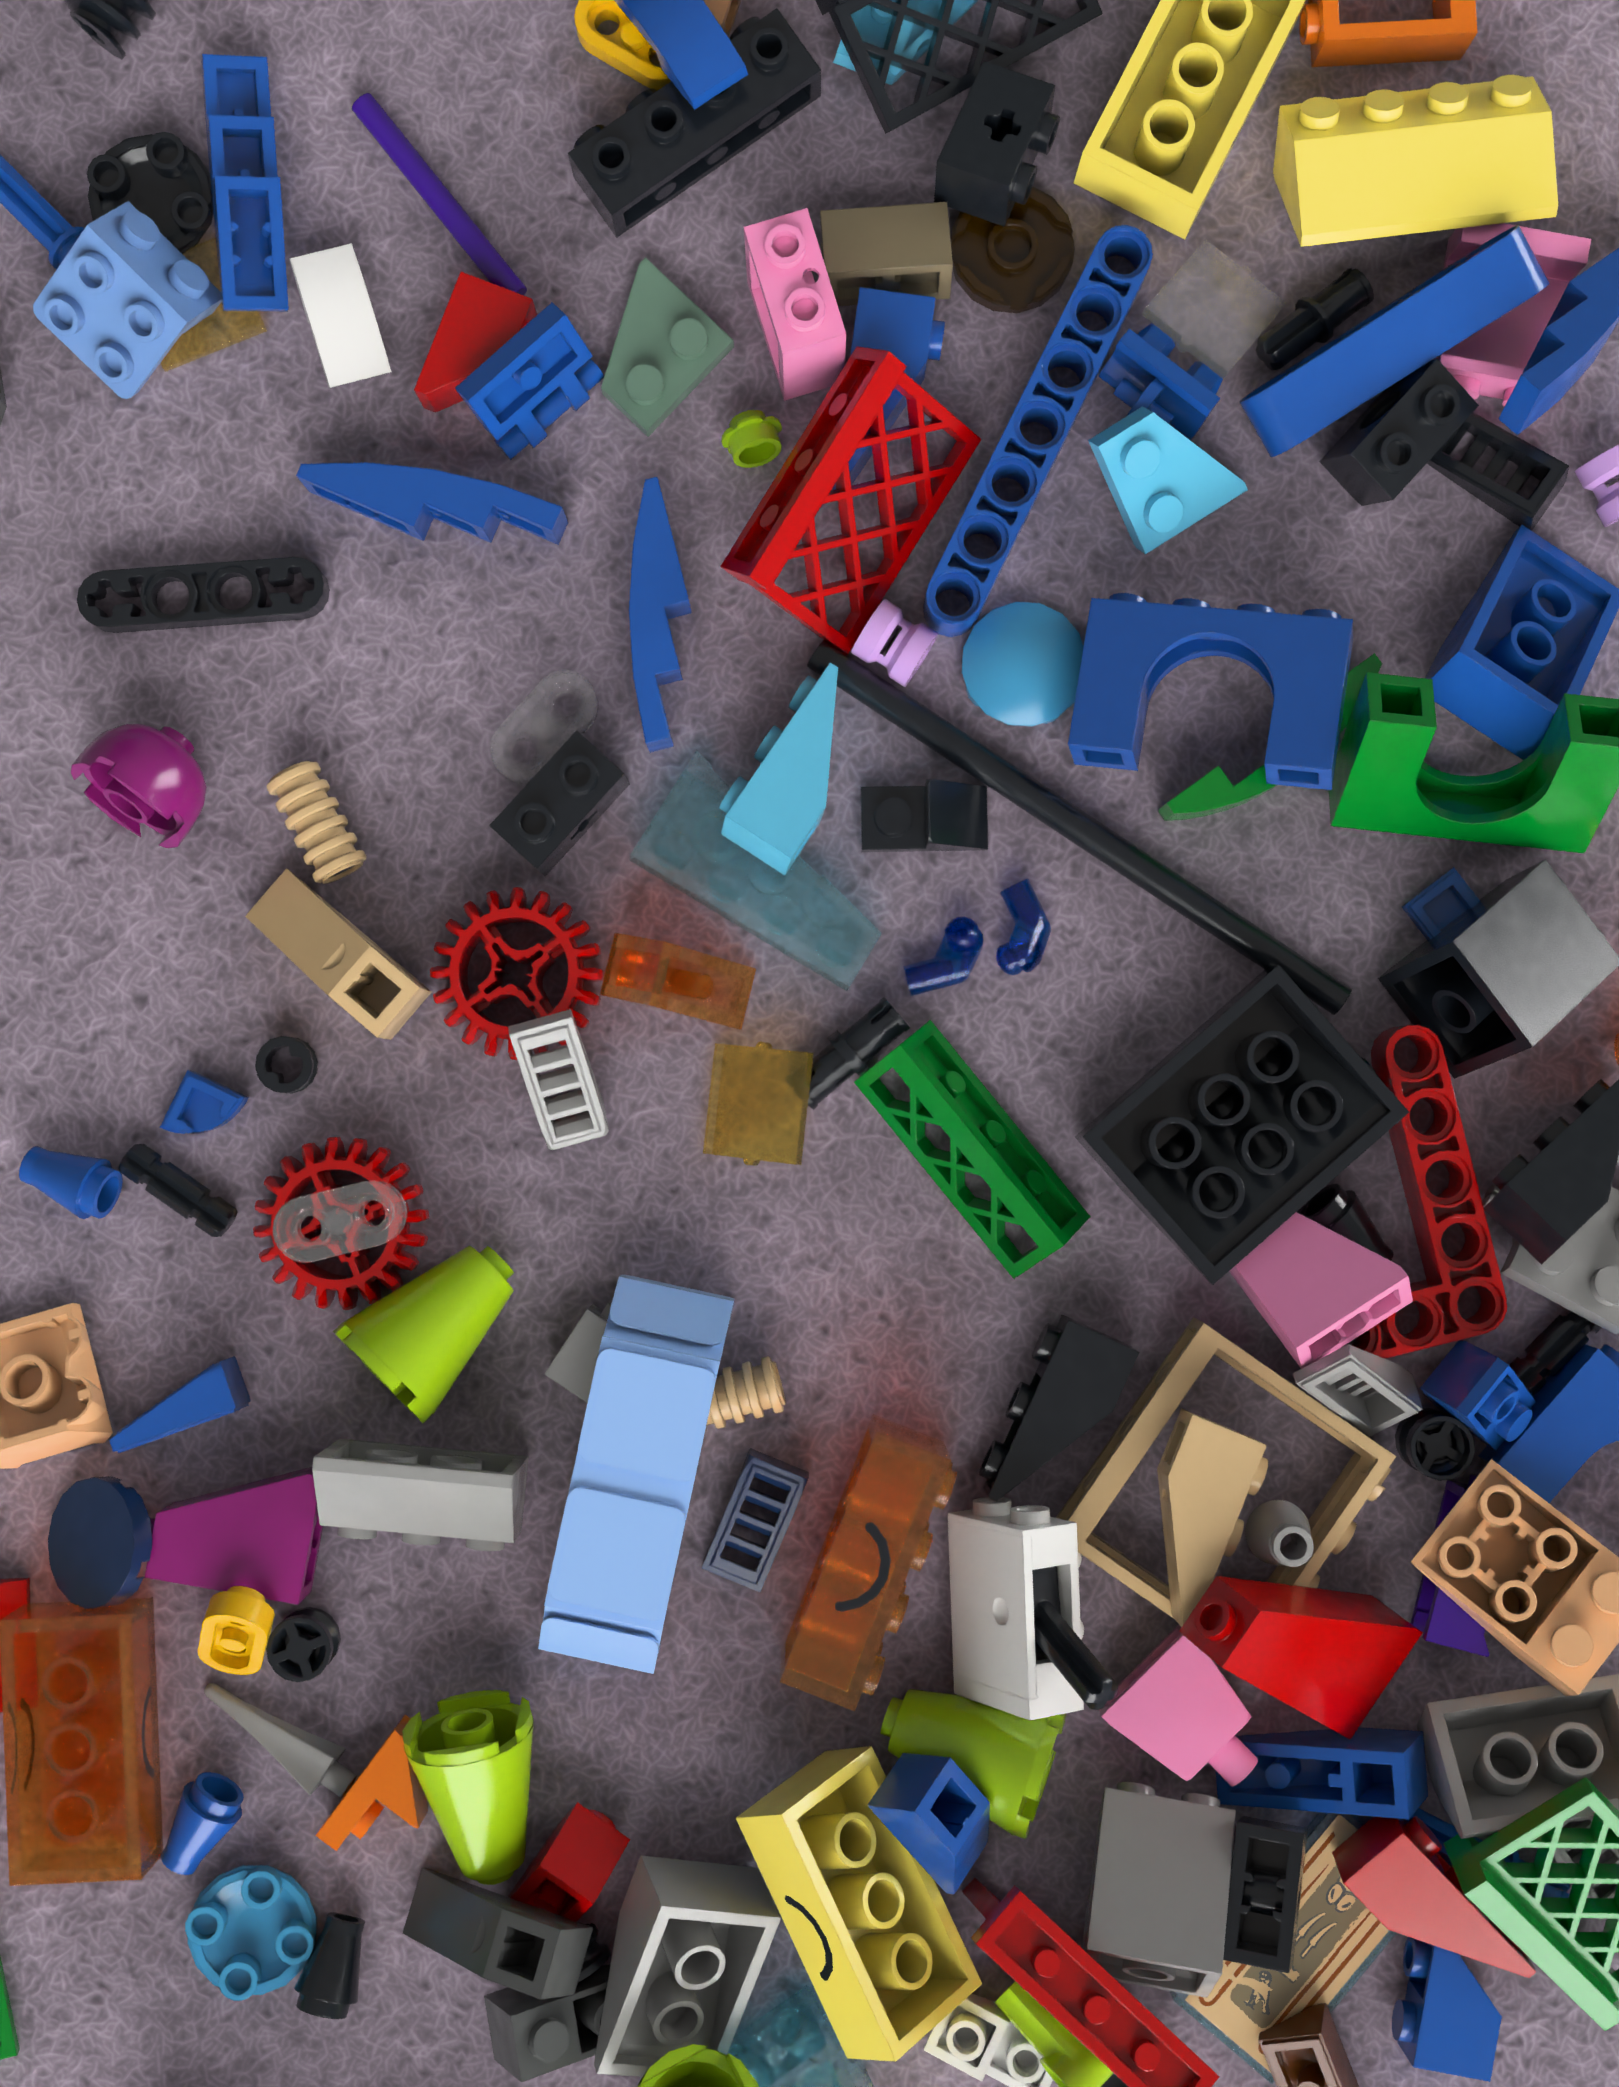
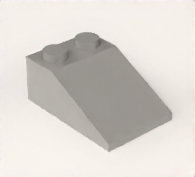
M640 1856L619 1912L594 2060L597 2074L643 2077L646 2071L668 2051L691 2044L707 2046L706 2048L716 2050L725 2055L728 2054L781 1920L778 1909L758 1868Z

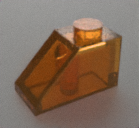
M614 933L600 995L742 1030L756 968L665 941Z

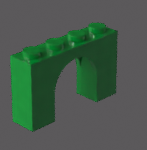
M1366 672L1337 752L1332 790H1329L1331 826L1585 853L1619 787V699L1564 693L1542 742L1529 757L1511 768L1496 773L1462 776L1437 770L1424 762L1437 728L1432 679Z

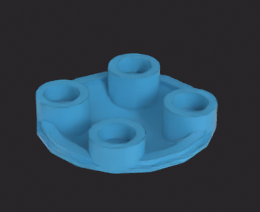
M1013 602L991 610L974 625L963 647L962 676L966 684L968 698L974 705L980 707L986 715L1007 725L1033 727L1055 721L1075 702L1084 647L1079 632L1062 613L1041 603Z
M242 1865L219 1874L200 1892L186 1920L185 1932L196 1967L213 1985L219 1987L225 1997L234 2001H242L252 1995H263L287 1985L304 1968L316 1943L317 1916L309 1894L291 1875L268 1865Z

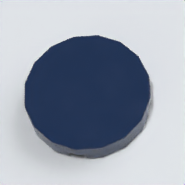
M112 1476L92 1477L74 1483L62 1495L51 1519L48 1536L49 1563L57 1587L71 1603L85 1609L120 1605L138 1590L144 1578H137L141 1563L150 1560L152 1551L151 1520L142 1497L133 1487H124L120 1483L121 1479Z

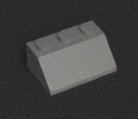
M340 1438L313 1458L312 1472L319 1524L322 1526L338 1527V1536L350 1539H373L377 1537V1531L402 1533V1541L414 1545L440 1544L441 1537L466 1539V1547L469 1549L500 1551L504 1549L505 1542L515 1543L522 1532L529 1456Z
M1619 1674L1592 1678L1582 1692L1574 1696H1565L1549 1684L1426 1704L1418 1721L1417 1729L1418 1731H1423L1425 1759L1433 1789L1461 1839L1496 1833L1584 1777H1587L1619 1811ZM1588 1806L1564 1821V1823L1593 1819L1594 1811Z

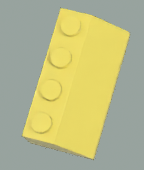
M1504 75L1496 78L1494 81L1463 85L1453 82H1442L1428 89L1402 92L1382 89L1372 91L1366 96L1342 99L1313 97L1305 100L1303 103L1282 105L1279 108L1273 174L1301 247L1553 218L1557 215L1558 194L1552 111L1533 76Z

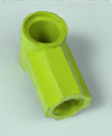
M1016 1981L994 2002L1042 2056L1040 2059L1041 2065L1059 2087H1101L1112 2076L1113 2072Z

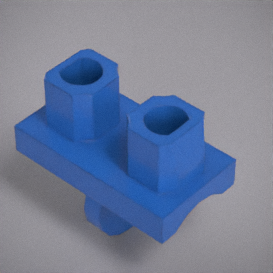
M1156 323L1149 324L1138 334L1129 328L1118 341L1112 356L1098 377L1115 389L1113 394L1131 407L1127 416L1143 406L1154 412L1191 441L1220 400L1216 393L1223 380L1222 374L1205 361H1195L1187 372L1171 361L1168 357L1176 345L1173 342L1172 336Z

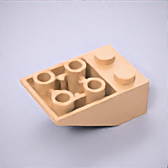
M1491 1459L1415 1555L1411 1563L1506 1649L1565 1696L1579 1695L1619 1643V1557Z

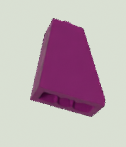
M313 1467L173 1502L156 1513L155 1518H150L153 1545L144 1578L217 1591H227L230 1587L244 1586L257 1590L268 1600L300 1604L312 1591L323 1526L319 1524L312 1472Z

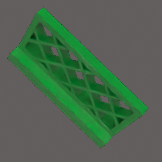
M1584 1777L1480 1843L1473 1837L1461 1839L1459 1834L1444 1842L1443 1844L1464 1895L1604 2031L1618 2024L1619 1969L1615 1971L1611 1967L1615 1952H1619V1864L1598 1863L1602 1849H1619V1811L1588 1778ZM1588 1806L1594 1811L1590 1828H1562L1564 1821ZM1520 1848H1538L1534 1863L1505 1862L1503 1860ZM1556 1848H1583L1579 1863H1552ZM1545 1884H1572L1569 1897H1542ZM1591 1884H1618L1613 1898H1587ZM1607 1918L1603 1932H1577L1580 1919Z

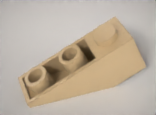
M287 868L245 916L320 989L377 1038L391 1040L432 993L430 989Z
M1182 1408L1157 1468L1172 1617L1181 1627L1213 1582L1223 1555L1231 1557L1235 1552L1244 1528V1521L1238 1518L1247 1494L1254 1496L1259 1491L1268 1469V1459L1262 1457L1267 1446L1266 1444Z

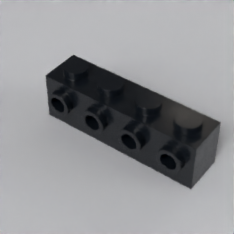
M777 8L762 19L759 17L747 19L731 34L729 39L746 65L748 75L694 110L671 81L658 91L653 88L643 91L629 103L625 114L606 127L600 124L588 129L577 139L574 149L568 152L573 177L616 238L821 96V69Z

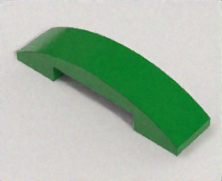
M1375 653L1348 673L1340 734L1348 725L1366 672L1379 673L1382 662ZM1265 765L1258 768L1235 786H1233L1222 769L1217 766L1167 802L1158 812L1164 821L1204 817L1249 802L1277 785L1266 784Z

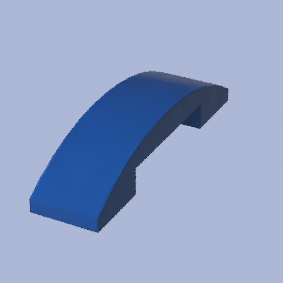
M614 0L656 51L663 72L694 110L748 75L746 65L703 0Z

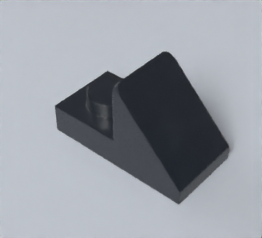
M927 779L925 786L861 787L862 852L988 850L987 786Z

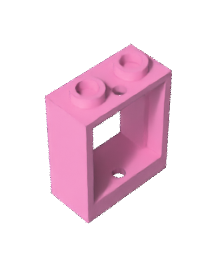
M808 208L744 227L747 283L784 401L832 387L845 366L846 331ZM812 271L817 273L819 276L817 282H815Z

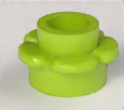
M747 410L732 418L729 428L722 435L721 443L724 448H728V452L732 455L733 461L737 466L744 468L758 467L772 461L781 452L782 445L778 433L782 431V425L779 419L774 416L766 417L765 413L760 410Z

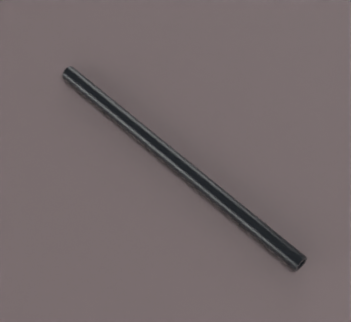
M823 640L813 653L807 667L822 675L829 663L837 666V687L1266 970L1279 965L1303 993L1320 1007L1335 1015L1349 998L1352 992L1350 987L829 642Z

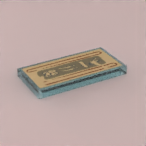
M1319 1812L1306 1827L1308 1828L1294 1962L1289 1973L1223 1960L1222 1975L1207 1998L1170 1991L1174 2002L1271 2084H1273L1274 2079L1258 2041L1259 2033L1320 2003H1326L1331 2013L1397 1934L1388 1930L1343 1884L1332 1851L1365 1824L1356 1815Z

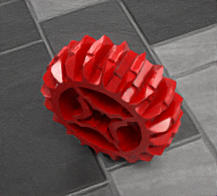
M514 887L512 889L510 907L506 908L503 899L497 891L487 892L486 901L490 912L485 915L475 903L467 902L463 908L473 923L468 928H465L461 923L449 919L445 927L449 932L459 937L455 947L445 942H436L434 946L435 952L451 958L450 966H435L430 969V977L438 980H450L451 985L450 988L439 990L433 994L435 1003L449 1004L456 1001L458 1005L444 1018L446 1025L455 1027L468 1019L471 1023L463 1032L462 1041L467 1045H473L484 1032L487 1033L484 1053L489 1056H497L504 1039L508 1040V1052L512 1060H517L509 1036L508 1027L499 1025L482 1013L484 1009L493 1003L498 1004L509 997H518L528 1009H531L536 1018L571 1009L576 1025L584 1029L589 1024V1020L585 1015L575 1011L579 1001L581 1000L591 1006H598L601 1000L597 994L583 990L585 981L598 982L604 980L603 970L594 967L585 968L584 960L595 958L601 954L600 946L596 943H590L579 947L577 941L586 936L590 931L588 923L582 920L566 929L564 925L571 917L573 911L569 904L563 902L557 906L550 916L547 914L550 906V895L547 892L539 891L534 898L531 908H527L526 893L521 887ZM526 922L540 925L548 929L555 936L543 944L537 943L526 950H516L508 940L504 939L497 928L509 923ZM482 940L485 944L484 948L491 959V971L489 976L478 985V990L471 994L468 986V966L473 951ZM500 948L506 956L521 964L533 962L531 963L533 973L526 975L532 977L527 986L535 996V1000L529 992L512 983L502 987L504 984L502 975L510 973L504 971V967L508 962L500 952ZM565 953L568 962V982L563 997L558 1005L553 1008L549 1002L550 999L543 989V977L549 967L556 963L555 959ZM566 1040L558 1042L562 1046L567 1045ZM548 1045L534 1048L533 1051L535 1054L548 1051Z
M329 1137L325 1145V1158L315 1143H307L302 1146V1157L305 1166L292 1156H285L280 1161L282 1170L289 1178L288 1181L277 1176L266 1177L264 1185L269 1191L276 1194L277 1198L276 1201L271 1199L257 1200L255 1210L271 1215V1224L255 1226L253 1233L255 1237L259 1238L272 1236L274 1247L261 1251L259 1258L262 1262H267L280 1257L284 1265L275 1271L272 1279L277 1284L291 1279L294 1275L298 1277L292 1292V1296L297 1300L304 1299L316 1286V1307L321 1309L329 1307L337 1291L342 1309L351 1310L357 1306L358 1289L363 1298L369 1304H373L382 1298L378 1280L392 1291L403 1285L401 1276L393 1267L394 1265L409 1271L417 1268L419 1264L417 1258L404 1249L406 1245L422 1247L427 1244L428 1236L421 1232L410 1231V1222H421L429 1219V1211L422 1208L409 1211L407 1200L419 1197L424 1191L420 1184L408 1186L404 1189H401L398 1185V1182L406 1177L410 1171V1167L406 1163H399L388 1172L384 1170L391 1154L388 1148L379 1147L373 1152L370 1159L366 1160L368 1150L366 1139H353L346 1156L341 1138ZM331 1170H346L356 1173L369 1180L379 1190L381 1195L364 1202L354 1201L348 1197L342 1184L336 1185ZM313 1181L316 1191L312 1193L316 1207L314 1218L310 1224L297 1230L295 1233L294 1213L297 1202L304 1189ZM337 1206H340L339 1214L346 1212L354 1214L368 1210L366 1215L355 1219L354 1224L346 1228L347 1240H343V1232L337 1234L329 1232L315 1236L317 1231L328 1227L329 1222L337 1218L335 1210ZM389 1213L390 1233L387 1245L378 1260L371 1266L366 1255L371 1252L366 1239L368 1228L375 1220ZM319 1244L326 1245L336 1252L341 1263H348L353 1275H338L327 1272L312 1263L305 1256L303 1250Z

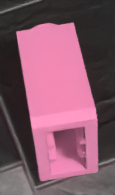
M1297 1212L1229 1271L1301 1369L1340 1349L1413 1302L1409 1276L1400 1265Z

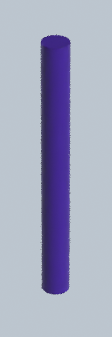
M370 93L361 95L352 105L354 114L488 281L525 295L527 292L526 286Z

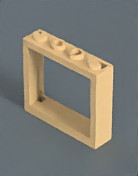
M1194 1317L1056 1517L1077 1523V1543L1080 1554L1171 1617L1169 1585L1092 1531L1213 1355L1226 1362L1355 1452L1308 1520L1314 1544L1311 1558L1305 1564L1298 1567L1277 1565L1267 1582L1317 1588L1320 1582V1576L1317 1572L1330 1553L1334 1555L1340 1553L1350 1542L1356 1530V1522L1353 1519L1366 1500H1376L1386 1489L1381 1485L1392 1470L1389 1467L1397 1457L1217 1331Z

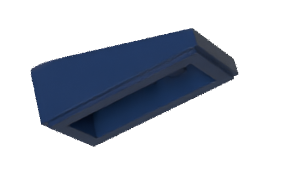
M750 1448L701 1568L761 1592L809 1479V1472ZM756 1477L787 1490L784 1500L782 1501L751 1488L750 1485L753 1478ZM747 1500L778 1513L775 1522L771 1523L740 1510L743 1501ZM736 1522L769 1536L765 1546L731 1533L734 1523ZM724 1546H730L759 1558L756 1569L753 1570L722 1557L721 1554Z

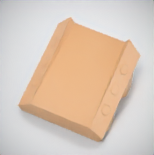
M70 1303L1 1323L0 1469L18 1468L22 1464L95 1443H105L113 1434L80 1304Z

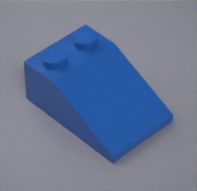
M1521 525L1513 533L1440 647L1425 677L1433 681L1434 702L1520 759L1525 760L1542 742L1564 693L1580 695L1618 612L1619 589L1524 525Z

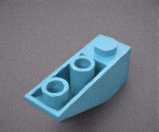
M829 663L818 681L810 675L805 678L788 707L796 713L784 731L775 725L770 729L754 756L755 759L761 762L760 766L749 781L739 776L719 807L720 810L727 813L721 834L783 875H786L819 826L826 808L838 667L832 663Z

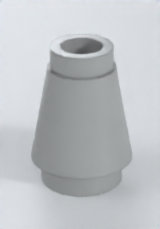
M1270 1500L1259 1505L1250 1514L1246 1523L1245 1537L1249 1549L1259 1560L1271 1565L1298 1567L1305 1564L1311 1558L1314 1544L1310 1525L1306 1515L1295 1504L1285 1500ZM1290 1534L1291 1541L1286 1546L1280 1548L1281 1540L1284 1536Z

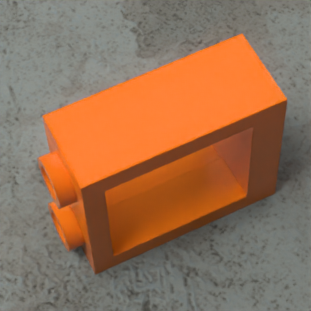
M1308 0V4H1304L1300 13V42L1302 45H1310L1311 67L1461 60L1478 33L1476 0H1432L1433 19L1340 24L1338 0Z

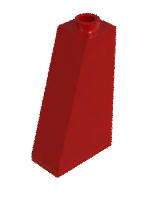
M1222 1576L1215 1577L1179 1630L1183 1636L1223 1669L1350 1740L1423 1633L1372 1595Z

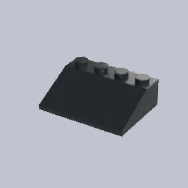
M1276 965L1260 973L1079 1132L1075 1138L1133 1203L1207 1281L1214 1285L1405 1117L1409 1111L1279 965Z

